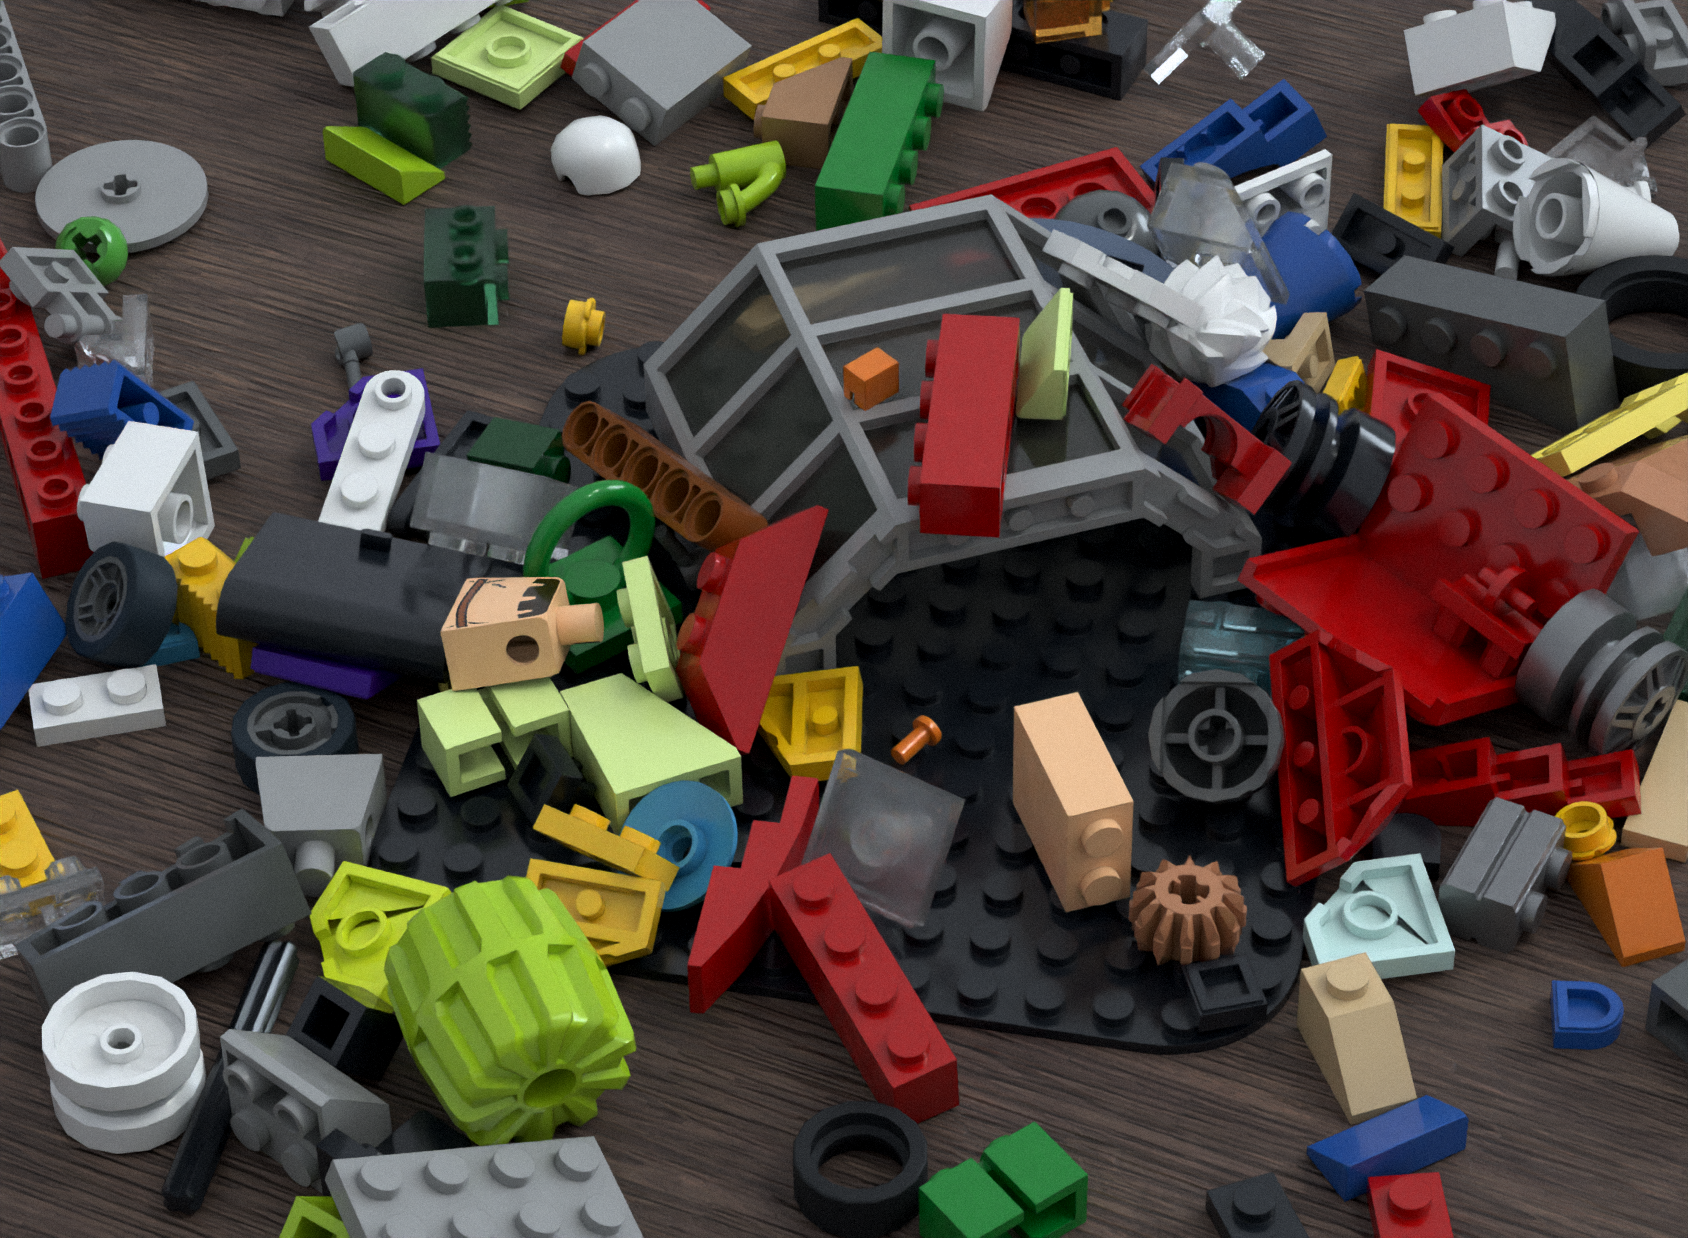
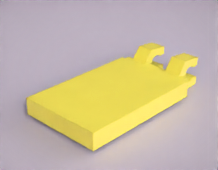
M1688 372L1624 398L1619 408L1598 417L1531 454V456L1561 477H1564L1641 434L1652 439L1667 433L1681 421L1688 423Z

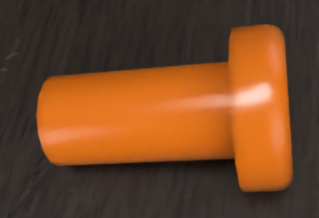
M924 715L917 717L912 723L914 730L891 749L892 757L899 764L904 765L925 745L935 746L940 742L942 738L941 731L937 724L929 717Z

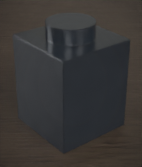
M318 975L285 1035L290 1036L341 1072L381 1081L404 1037L394 1009L390 1004L363 987Z

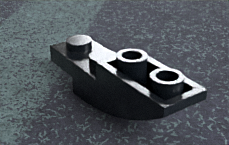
M1525 0L1532 2V7L1555 12L1556 26L1545 59L1576 90L1580 89L1642 152L1686 115L1681 104L1645 70L1641 60L1576 0Z

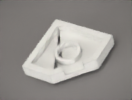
M1053 229L1042 250L1062 262L1057 272L1058 274L1089 290L1094 281H1097L1109 288L1104 297L1105 300L1163 329H1166L1170 319L1193 329L1204 309L1202 305L1154 278L1134 270L1108 256L1105 258L1106 254L1055 229Z

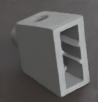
M382 754L256 757V771L264 827L283 843L305 896H321L343 861L369 867L375 832L388 802Z

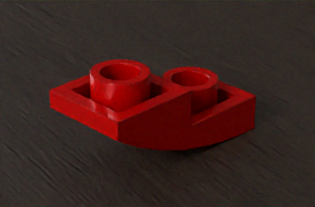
M1466 88L1430 96L1417 110L1434 133L1454 153L1481 125L1487 126L1503 135L1511 136L1528 146L1526 138L1515 128L1510 119L1490 124L1484 115L1481 105L1472 98Z

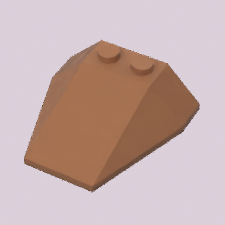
M1688 435L1602 458L1563 477L1616 515L1622 516L1631 513L1652 557L1688 548Z

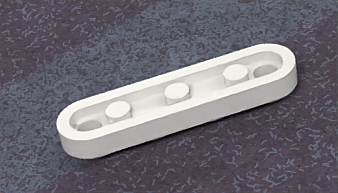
M390 370L375 375L366 384L318 522L356 530L372 529L385 532L389 514L396 501L425 415L424 388L415 376L404 371ZM392 394L401 395L400 397H397V398H389V397H386V396L392 395Z

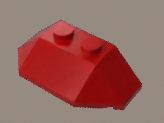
M819 505L791 514L717 548L715 552H711L704 560L698 574L697 588L701 589L702 592L695 613L687 616L677 637L676 647L682 652L676 667V673L699 724L736 747L741 756L750 753L829 509Z
M1321 629L1269 655L1272 701L1281 714L1285 737L1284 749L1278 768L1286 879L1288 883L1295 887L1348 862L1387 827L1413 787L1402 673Z

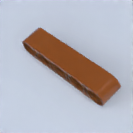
M583 402L568 416L562 433V442L566 450L606 480H622L640 488L649 498L655 516L688 541L709 552H715L717 548L768 525L766 518L700 469L638 425L596 402Z

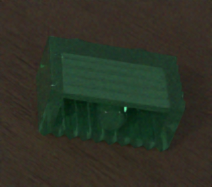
M384 52L353 72L358 127H367L438 169L443 168L470 150L473 144L469 141L472 134L468 132L471 124L467 123L470 115L466 114L470 106L466 105L469 97L447 86L441 78L428 75L406 63L400 55Z

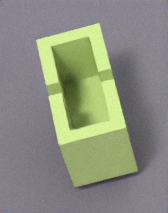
M550 677L486 686L480 690L476 688L458 691L449 689L417 700L422 748L450 797L506 779L505 769L491 747L492 744L498 742L515 770L534 734L557 736L569 756L573 757L569 708Z

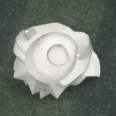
M1218 254L1200 269L1188 259L1178 265L1164 284L1202 305L1204 309L1193 329L1171 319L1166 329L1153 323L1145 324V334L1150 352L1168 368L1172 369L1181 379L1185 377L1197 383H1207L1209 387L1219 386L1250 373L1266 362L1269 357L1263 350L1273 337L1277 315L1275 305L1270 308L1271 299L1262 288L1257 277H1248L1239 263L1223 266Z

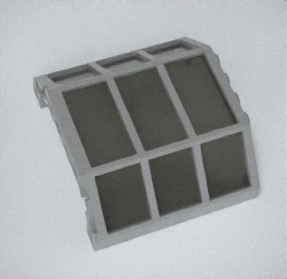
M991 194L757 243L644 363L646 412L660 442L761 513L766 518L768 525L816 505L829 509L775 676L836 669V635L852 620L848 610L871 587L881 591L898 573L1140 518H1145L1159 527L1162 524L1167 525L1182 534L1186 543L1192 546L1191 584L1200 599L1247 588L1237 579L1248 558L1261 556L1262 537L1245 509L1229 503L1212 490L1217 480L1212 477L1210 457L1201 450L1205 439L1194 420L1188 423L1185 428L1179 426L1166 444L1141 434L1123 420L1128 410L1121 405L1149 366L1153 364L1166 373L1158 358L1150 352L1149 343L1133 315L1105 300L1104 297L1109 288L1097 281H1094L1089 290L1058 274L1057 272L1062 262L1042 251L1051 232ZM1060 288H1070V293H1073V323L1066 416H1063V420L1017 417V382L1000 537L920 533V506H908V477L910 466H922V462H914L916 423H928V420L920 419L922 380L934 381V378H926L925 375L926 348L928 339L939 340L942 315L958 314L1020 318V370L1024 333ZM878 347L899 362V392L864 411L854 404V393L852 400L844 396L843 366Z

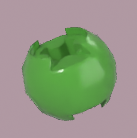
M97 216L80 217L66 224L56 239L55 249L74 250L103 286L115 282L126 267L128 257L127 241L120 228L108 219ZM88 242L98 246L96 250L101 256L93 264L85 259L86 253L82 249Z

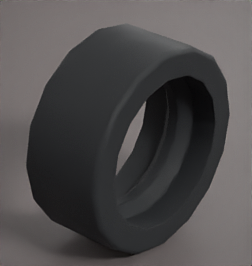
M846 1101L822 1109L803 1124L793 1142L794 1198L803 1215L825 1232L845 1238H876L898 1231L918 1215L919 1187L928 1182L927 1140L914 1120L898 1108L875 1101ZM851 1150L878 1152L891 1157L903 1167V1171L890 1182L870 1189L846 1188L831 1183L818 1173L819 1167L830 1158Z

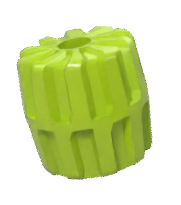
M507 876L503 880L483 883L473 881L455 888L454 892L428 908L423 907L407 922V929L397 944L389 947L384 966V972L389 983L388 996L410 1054L420 1073L454 1125L465 1131L469 1139L480 1146L508 1144L512 1138L515 1143L551 1140L556 1126L568 1122L581 1127L596 1117L598 1114L596 1099L605 1090H623L631 1075L624 1056L636 1051L633 1029L601 957L556 893L549 888L538 890L533 881L527 877Z

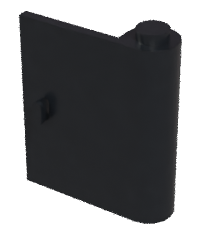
M273 512L224 582L216 613V633L224 637L446 684L450 676L440 631L466 579L488 578L492 571L493 558L392 537L390 533L377 530H356Z

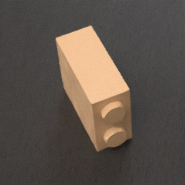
M1075 692L1015 706L1013 804L1065 912L1095 905H1104L1111 901L1130 897L1134 801L1079 693Z

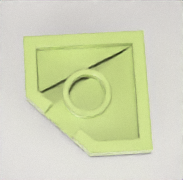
M645 556L622 562L627 588L617 590V599L626 628L631 627L634 644L628 645L627 649L635 680L637 683L648 681L653 694L665 702L683 698L684 690L676 673L681 651L676 647L678 635L675 620L649 558Z

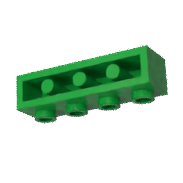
M869 52L815 184L816 231L903 212L905 201L904 186L905 184L913 185L915 182L918 168V150H927L931 134V117L939 118L943 106L944 86L943 84L936 83L935 60Z

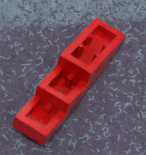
M1490 737L1409 752L1413 787L1396 812L1418 814L1428 818L1435 825L1475 827L1489 801L1498 797L1524 806L1528 813H1531L1534 809L1555 816L1559 810L1569 804L1588 801L1602 806L1610 818L1642 814L1639 765L1633 749L1567 761L1561 743L1496 755Z
M792 775L780 823L753 820L741 868L713 866L687 964L690 1013L704 1014L745 971L775 929L773 927L768 880L808 862L820 826L818 778Z

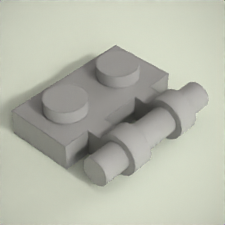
M12 247L0 260L1 269L11 280L9 287L13 294L24 304L33 308H46L51 314L46 318L44 324L45 331L50 337L56 338L59 342L65 344H79L84 341L91 344H108L124 334L126 328L124 320L120 316L115 315L103 301L109 294L108 291L74 250Z

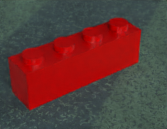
M943 314L939 340L928 339L925 375L926 378H934V381L922 380L920 419L928 420V423H916L914 462H922V466H910L908 477V506H920V533L1000 537L1019 374L1020 318Z
M831 853L769 879L773 927L878 1103L898 1108L917 1124L958 1106L959 1089L956 1057Z

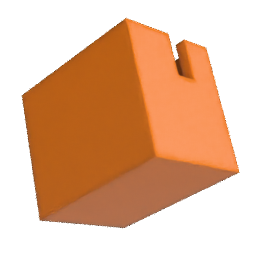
M878 347L843 366L844 396L852 400L854 393V404L864 411L899 392V362Z

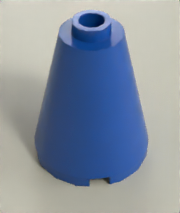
M1287 212L1273 221L1241 265V268L1248 277H1257L1262 288L1271 299L1270 308L1275 305L1277 321L1271 340L1285 339L1291 333L1303 313L1327 312L1329 323L1351 312L1360 304L1362 296L1355 297L1354 291L1362 283L1360 274L1350 255L1327 229L1320 235H1317L1304 226L1312 218L1303 213Z

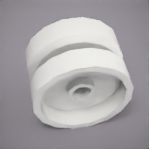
M138 972L101 975L74 986L55 1002L42 1025V1051L46 1071L50 1077L54 1111L67 1135L90 1149L122 1154L151 1150L176 1139L187 1129L207 1078L203 1052L200 1049V1033L196 1009L182 989L162 977Z

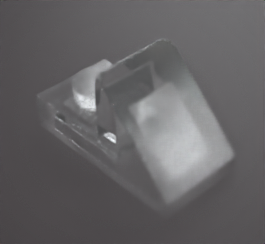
M147 294L123 295L122 320H112V334L83 335L74 343L78 368L81 369L85 364L91 367L94 363L100 366L104 361L110 364L115 359L152 387L154 336Z

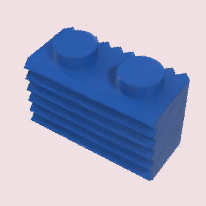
M115 359L110 364L104 361L100 366L94 363L91 367L85 364L81 369L75 366L72 371L66 368L60 374L50 416L53 426L59 425L60 432L67 431L68 437L74 436L76 443L82 442L84 449L90 448L91 454L97 453L99 460L103 459L107 447L110 444H115L128 421L192 431L194 424L193 419Z

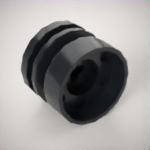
M1299 380L1289 381L1275 393L1251 431V434L1261 442L1276 449L1292 462L1262 506L1268 514L1274 517L1284 516L1292 509V521L1296 527L1324 541L1346 536L1350 537L1368 516L1382 491L1391 469L1396 448L1395 431L1389 424L1357 408L1345 409L1338 415V403L1332 396L1326 393L1316 395V392L1310 385Z

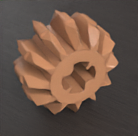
M1190 855L1184 865L1176 866L1162 859L1156 872H1141L1140 881L1136 885V891L1133 892V899L1129 901V921L1132 922V930L1134 931L1138 950L1153 951L1158 966L1171 960L1180 961L1181 965H1187L1195 961L1215 960L1219 958L1220 954L1234 955L1236 945L1239 943L1240 935H1242V927L1246 926L1247 906L1244 905V896L1241 895L1237 876L1222 875L1217 861L1204 867L1197 866Z

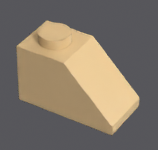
M1366 952L1301 969L1297 1028L1349 1123L1354 1125L1365 1122L1416 1100L1417 1096L1394 1001Z

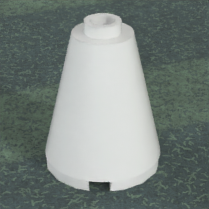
M1550 159L1536 168L1528 178L1529 180L1536 181L1528 197L1519 196L1515 206L1512 229L1515 250L1521 260L1529 261L1534 268L1531 271L1538 275L1556 277L1591 274L1604 265L1629 257L1647 255L1672 256L1679 244L1678 225L1670 212L1579 161L1572 159Z

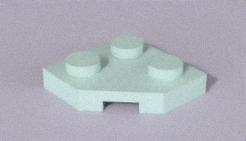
M1420 853L1354 862L1341 876L1339 888L1324 905L1318 903L1304 919L1303 940L1312 966L1366 952L1381 979L1453 970L1455 949Z

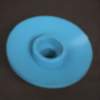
M675 781L651 791L632 809L621 829L622 832L626 825L661 842L657 855L680 867L669 891L665 893L661 912L681 911L703 901L706 896L713 866L731 867L737 848V824L729 803L720 793L696 781ZM691 846L690 852L683 859L685 851ZM618 871V874L627 875L621 871Z

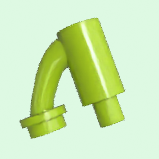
M774 140L710 154L709 164L690 168V177L695 190L711 186L715 187L717 191V207L722 223L724 225L734 223L736 227L746 224V213L767 200L778 189L782 180L786 178V163L779 142Z

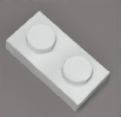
M156 664L32 684L28 690L37 747L166 726Z

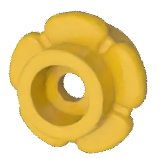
M594 298L587 299V302L571 299L566 310L562 332V346L579 349V355L586 354L588 345L599 347L602 341L606 313L605 311L596 310Z
M1588 801L1575 802L1563 807L1555 815V817L1561 818L1564 825H1566L1563 849L1572 852L1571 860L1575 862L1604 855L1605 852L1612 848L1616 841L1617 834L1613 829V820L1607 816L1605 809L1599 804Z

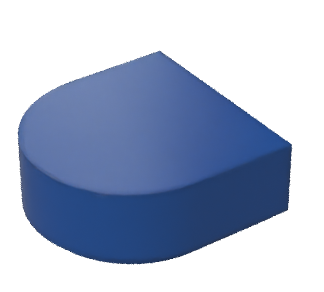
M1552 980L1550 1006L1553 1048L1600 1049L1612 1044L1618 1038L1622 1027L1624 1007L1620 997L1613 990L1594 982Z

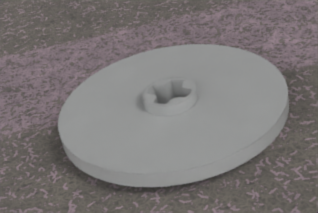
M120 140L84 148L56 163L41 179L36 190L35 204L40 224L55 240L66 224L80 217L97 216L110 220L120 228L127 241L128 253L165 244L190 229L202 216L207 206L208 186L201 166L194 158L182 150L153 141ZM88 242L82 249L85 252L97 253L96 248L98 246Z

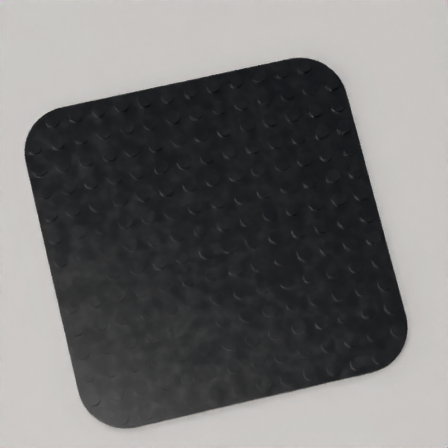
M650 341L644 343L639 348L608 355L570 374L551 397L539 426L560 429L562 437L563 427L571 412L581 403L592 401L638 425L659 440L646 412L644 363L664 342ZM716 348L706 358L708 406L682 411L693 437L698 434L771 356L724 351ZM797 360L704 457L713 480L750 506L833 421L805 362ZM830 363L844 391L843 366ZM899 372V392L879 404L919 396L922 380L934 381V378ZM853 393V399H848L853 410L860 409V407L854 404ZM1068 393L1066 416H1063V420L1019 418L1016 415V397L1007 474L1115 450L1086 396ZM1112 400L1123 419L1128 410L1121 406L1122 404L1118 401ZM1200 416L1193 420L1206 440V423L1204 418ZM919 418L864 431L897 499L908 497L910 466H922V462H914L916 423H928V420ZM1123 420L1140 451L1182 475L1165 444L1141 434ZM844 442L767 521L768 525L791 514L816 505L829 509L806 582L877 511ZM564 447L565 456L569 458L571 464V474L567 487L562 493L556 495L543 516L505 508L486 556L493 558L492 571L488 578L524 577L523 564L526 549L535 529L544 516L571 492L587 484L606 479L568 452ZM609 505L592 510L579 518L560 538L551 556L550 564L609 535L624 548L630 531V518L627 511L622 507ZM1262 505L1255 515L1247 511L1262 537L1261 555L1324 541L1297 528L1292 521V509L1284 516L1277 517L1268 514ZM655 516V528L659 525H665L686 547L688 552L700 547L685 539ZM1140 518L898 573L881 591L871 587L848 610L852 620L836 635V668L858 666L863 682L860 776L819 781L820 826L808 862L831 853L934 1022L1139 1053L1181 1055L1217 1049L1256 1032L1272 1020L1284 1007L1296 986L1305 947L1303 940L1304 919L1312 911L1318 876L1296 887L1287 882L1278 769L1265 788L1244 801L1211 805L1190 800L1169 785L1154 764L1148 732L1154 708L1161 698H1166L1173 688L1181 684L1179 681L1191 673L1220 669L1243 674L1266 691L1272 700L1269 655L1303 638L1305 630L1288 617L1272 613L1263 608L1256 600L1257 594L1248 588L1200 599L1191 584L1192 546L1186 543L1182 534L1165 524L1159 527L1145 518ZM1358 528L1352 535L1357 534L1360 528ZM654 537L648 555L649 561L657 580L682 603L684 622L689 614L695 613L702 590L691 591L688 588L680 570L672 559V555ZM683 622L676 625L677 635ZM628 649L578 675L564 662L560 672L550 677L559 693L565 689L620 673L636 682L629 660ZM648 681L638 683L652 692ZM435 682L431 695L441 692L438 682ZM685 691L683 698L667 702L698 722ZM1078 692L1134 801L1130 897L1111 901L1104 905H1095L1065 912L1013 804L1014 707ZM924 715L932 719L941 731L942 738L940 742L935 746L925 745L904 765L899 764L892 757L891 749L914 730L912 723L917 717ZM420 724L418 725L375 832L371 851L372 868L445 886L451 892H454L455 888L473 881L483 883L503 880L507 876L526 877L530 858L618 873L616 869L572 851L533 829V825L507 786L515 769L499 742L492 744L491 747L505 769L506 779L450 797L422 748ZM758 731L756 732L750 753L741 756L743 804L731 807L736 819L738 832L736 853L731 865L733 868H741L753 820L780 823L791 781L790 776ZM582 774L583 780L581 782H587L584 775ZM593 795L586 809L605 817ZM567 808L565 813L570 814L572 809ZM609 825L607 831L614 834L611 826ZM691 846L685 851L683 859L690 852ZM1190 855L1197 866L1204 867L1217 861L1222 875L1237 876L1241 895L1244 896V905L1247 906L1246 926L1242 927V935H1240L1234 955L1220 954L1217 959L1248 954L1267 1001L1266 1020L1204 1032L1198 1031L1180 983L1182 966L1180 961L1171 960L1158 966L1153 951L1138 950L1137 941L1132 930V922L1129 921V901L1133 899V892L1136 891V885L1140 881L1141 872H1156L1162 859L1176 866L1184 865ZM704 900L681 911L661 912L652 954L607 966L609 974L688 985L687 964ZM775 929L745 971L726 990L820 1005Z

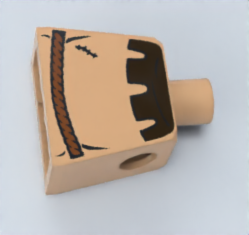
M559 577L466 579L440 631L452 690H466L551 677L559 673L571 645L603 641L604 619L600 604L569 605L565 582Z

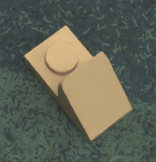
M1327 312L1303 313L1291 333L1285 339L1270 340L1263 350L1269 357L1266 362L1296 372L1304 383L1314 389L1316 395H1318L1335 367Z

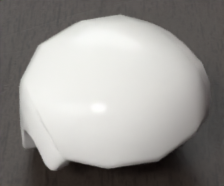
M602 115L574 120L556 135L550 150L552 164L558 179L563 181L565 180V175L568 176L577 192L582 195L610 194L628 187L641 172L640 155L635 137L630 128L619 121Z

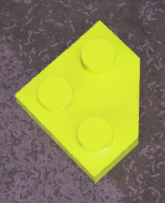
M343 861L311 910L312 914L309 915L313 932L320 941L324 961L321 962L324 977L363 987L392 1006L388 996L389 983L384 972L389 947L397 944L407 929V922L423 907L428 908L452 892L445 886Z

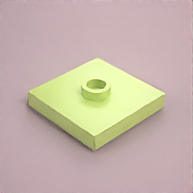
M495 6L481 17L477 24L465 30L431 57L432 73L521 110L566 73L560 68L564 53L584 38L507 6Z

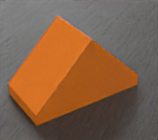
M1663 847L1624 849L1570 864L1566 879L1621 967L1684 951L1686 941Z

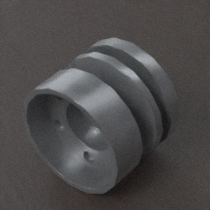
M1592 588L1579 593L1563 605L1536 637L1518 670L1514 687L1516 698L1550 724L1561 726L1568 723L1570 738L1580 745L1589 746L1590 753L1594 756L1633 749L1635 752L1660 727L1675 705L1688 676V652L1670 641L1664 642L1663 635L1653 628L1646 626L1636 630L1637 625L1634 614L1601 591Z

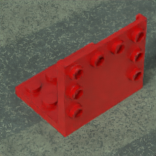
M1439 392L1426 396L1391 466L1382 491L1357 534L1248 558L1237 580L1257 594L1256 600L1263 608L1272 613L1288 617L1305 630V636L1321 629L1401 672L1405 711L1419 722L1439 726L1520 701L1517 700L1514 689L1517 675L1496 680L1480 668L1479 660L1490 641L1478 632L1471 645L1457 647L1448 644L1432 632L1441 603L1430 596L1437 579L1445 578L1452 583L1459 580L1466 573L1473 572L1478 576L1485 566H1490L1500 574L1514 564L1520 565L1531 575V583L1526 594L1538 602V606L1531 616L1545 626L1563 605L1579 593L1594 588L1606 595L1639 530Z

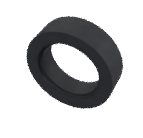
M1662 255L1636 256L1621 259L1592 272L1580 284L1576 294L1605 300L1608 323L1621 316L1638 312H1664L1688 318V259ZM1610 333L1620 403L1630 395L1688 372V352L1671 354L1646 351L1631 346Z

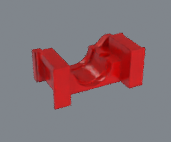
M1151 364L1121 406L1128 410L1123 420L1141 434L1166 444L1179 426L1185 428L1193 419L1202 416L1206 423L1207 434L1201 450L1210 457L1212 477L1217 480L1212 490L1229 503L1235 504L1255 515L1292 462L1276 449L1265 445L1202 395L1203 391L1184 377L1179 384L1157 366Z

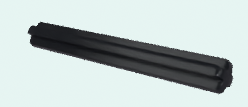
M270 940L262 945L228 1030L236 1029L271 1034L299 965V958L296 955L298 949L294 943L289 940L285 942ZM221 1047L161 1189L162 1195L165 1198L163 1204L171 1212L181 1211L191 1215L201 1207L232 1130L230 1123L232 1111L228 1087L223 1078L225 1067Z

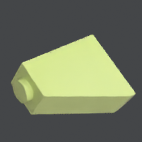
M623 673L560 691V695L570 712L573 757L583 765L581 772L586 781L596 785L597 790L594 796L605 817L611 821L610 826L615 835L619 836L626 818L641 799L656 788L675 781L689 780L703 783L720 793L729 803L730 807L743 804L741 755L737 748Z

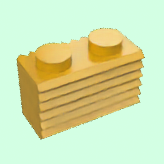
M198 537L166 555L164 558L173 567L178 586L176 610L172 622L178 626L179 622L189 626L198 640V646L203 647V652L211 654V660H218L219 666H226V673H233L234 679H244L255 673L250 667L252 649L258 644L220 636L216 633V613L221 590L228 574L236 563L203 537Z

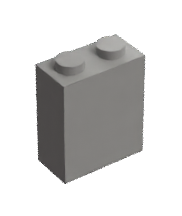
M639 0L583 41L572 79L587 94L595 97L622 119L630 129L638 132L653 146H656L723 94V77L744 68L752 45L696 0Z

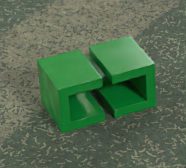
M1034 1121L1010 1136L1004 1135L992 1141L983 1150L979 1163H976L971 1157L953 1168H946L937 1172L927 1183L920 1186L919 1235L922 1238H1012L1007 1231L1013 1228L1021 1238H1059L1087 1221L1088 1174Z

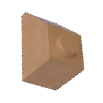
M840 57L774 83L766 105L759 104L757 106L753 128L754 137L762 139V143L777 140L782 148L786 165L822 169L853 94L852 58Z

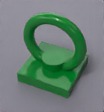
M622 480L593 482L565 496L538 524L528 543L524 557V577H559L565 582L569 605L599 603L604 619L603 641L571 645L564 662L577 675L627 650L628 645L634 644L631 627L626 628L620 612L617 590L627 588L622 562L649 555L655 534V513L647 495L637 486ZM609 505L619 506L627 511L630 518V531L624 548L609 535L550 564L551 556L560 538L579 518L592 510ZM659 582L674 617L675 625L683 622L682 603Z

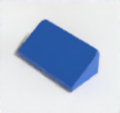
M1425 1095L1307 1146L1306 1154L1344 1202L1366 1193L1368 1177L1410 1174L1464 1150L1469 1119L1460 1109Z

